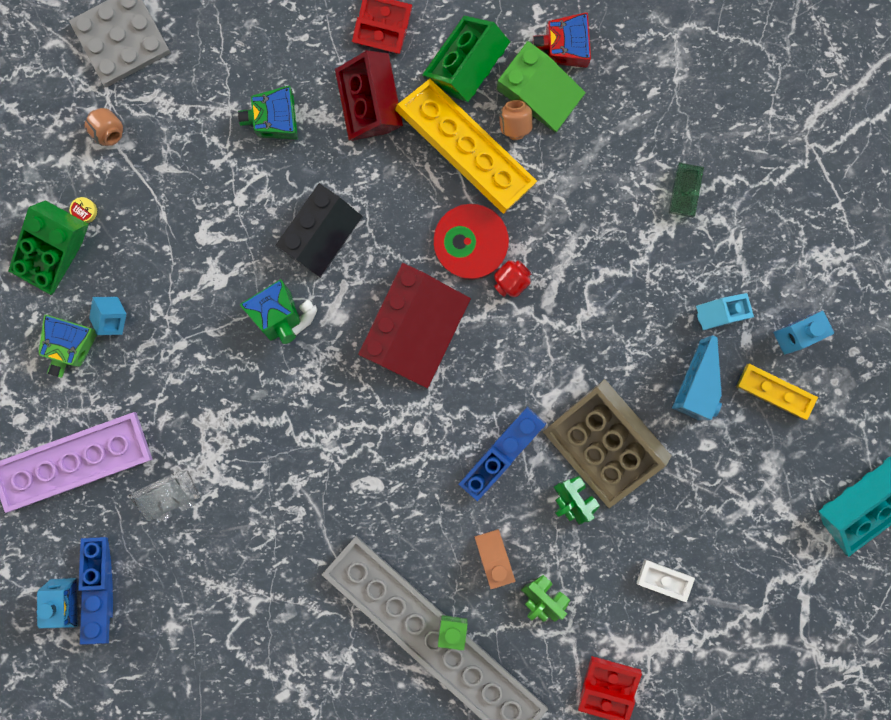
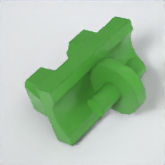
M544 575L526 584L521 589L530 598L525 603L531 610L527 617L531 621L537 616L543 622L548 617L554 622L558 619L563 620L567 615L565 609L570 599L561 592H557L551 599L546 592L552 586V583Z

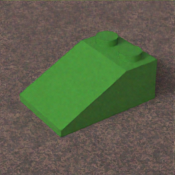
M529 41L526 42L498 79L496 89L511 101L520 100L525 102L531 108L532 116L555 133L586 93L546 53Z

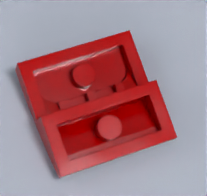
M362 0L352 42L400 54L413 5L396 0Z
M591 656L578 711L609 720H630L635 705V694L642 676L641 669Z

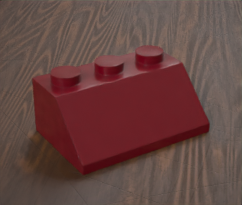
M366 50L335 68L349 141L388 134L403 126L402 117L395 110L399 102L389 53Z

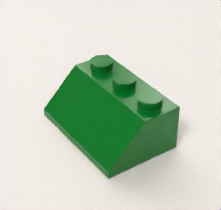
M463 16L422 76L427 80L431 79L453 98L469 102L483 80L490 74L497 60L504 54L510 40L494 22Z

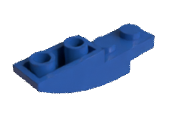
M526 407L458 485L478 501L544 428L546 422L529 407Z
M81 538L79 591H82L80 645L109 644L110 618H113V582L108 538Z

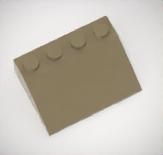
M605 379L543 431L608 508H611L663 469L672 456Z

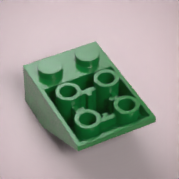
M46 200L28 207L8 272L53 295L79 251L89 224Z

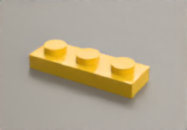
M746 364L736 387L803 420H808L818 399L817 396L751 364Z

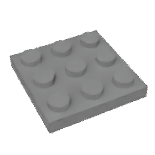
M107 0L69 20L105 87L171 54L143 0Z

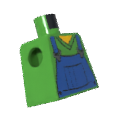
M45 314L39 355L52 359L47 374L63 378L67 364L80 367L97 337L95 329Z

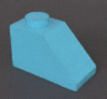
M747 293L720 298L696 306L698 321L702 325L703 330L754 317Z

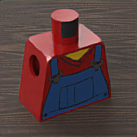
M588 13L549 21L546 35L533 36V45L541 51L547 50L548 56L557 65L588 67L591 61Z

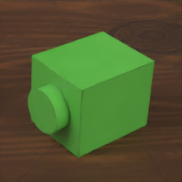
M441 615L438 647L464 650L468 625L467 619Z

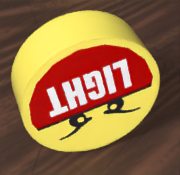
M77 198L70 205V214L86 223L92 222L97 215L96 205L88 198Z

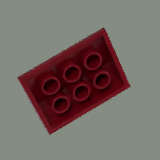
M402 262L358 355L428 389L471 298Z

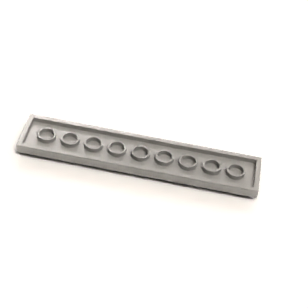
M357 535L323 572L322 576L480 719L539 720L548 710L544 703L467 634L464 650L438 647L441 615L445 614Z

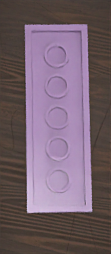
M133 412L1 460L0 500L5 513L153 460L137 413Z

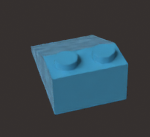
M713 335L700 340L672 409L697 420H712L713 417L718 415L722 403L719 402L722 395L718 338Z

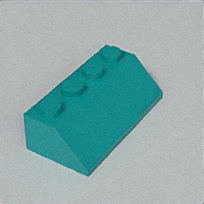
M888 457L874 471L865 474L855 485L846 488L839 497L827 502L819 511L823 525L848 557L891 526V457Z

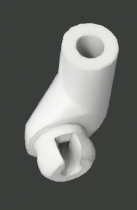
M306 300L299 307L303 314L299 317L300 324L292 328L295 335L309 326L316 315L317 307L316 305L313 306L310 300Z

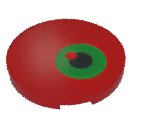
M464 204L451 209L441 218L435 229L434 250L437 259L447 271L459 278L480 279L490 275L502 264L508 251L509 237L504 222L493 210L482 205Z

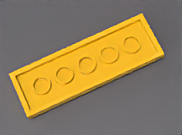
M431 79L427 80L397 104L395 110L503 214L536 184L537 180Z

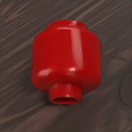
M509 260L494 274V279L497 282L494 287L503 297L507 294L511 297H518L531 284L530 276L532 274L521 261Z

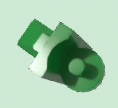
M579 476L571 480L562 481L553 487L560 496L555 499L560 507L555 511L557 517L565 514L569 521L575 518L579 525L584 522H590L595 518L593 514L600 505L592 496L587 497L584 501L578 493L586 487Z

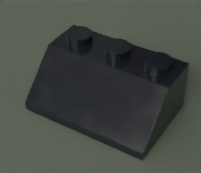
M318 183L275 246L321 278L363 216L338 195Z

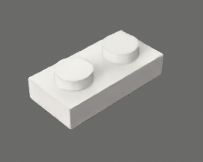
M644 560L636 584L687 602L695 578Z

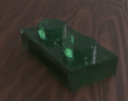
M679 162L669 213L691 218L695 217L704 167Z

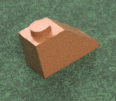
M499 529L474 536L490 589L515 582Z

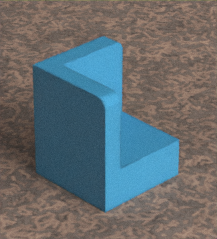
M93 297L89 319L97 335H122L126 312L118 297Z

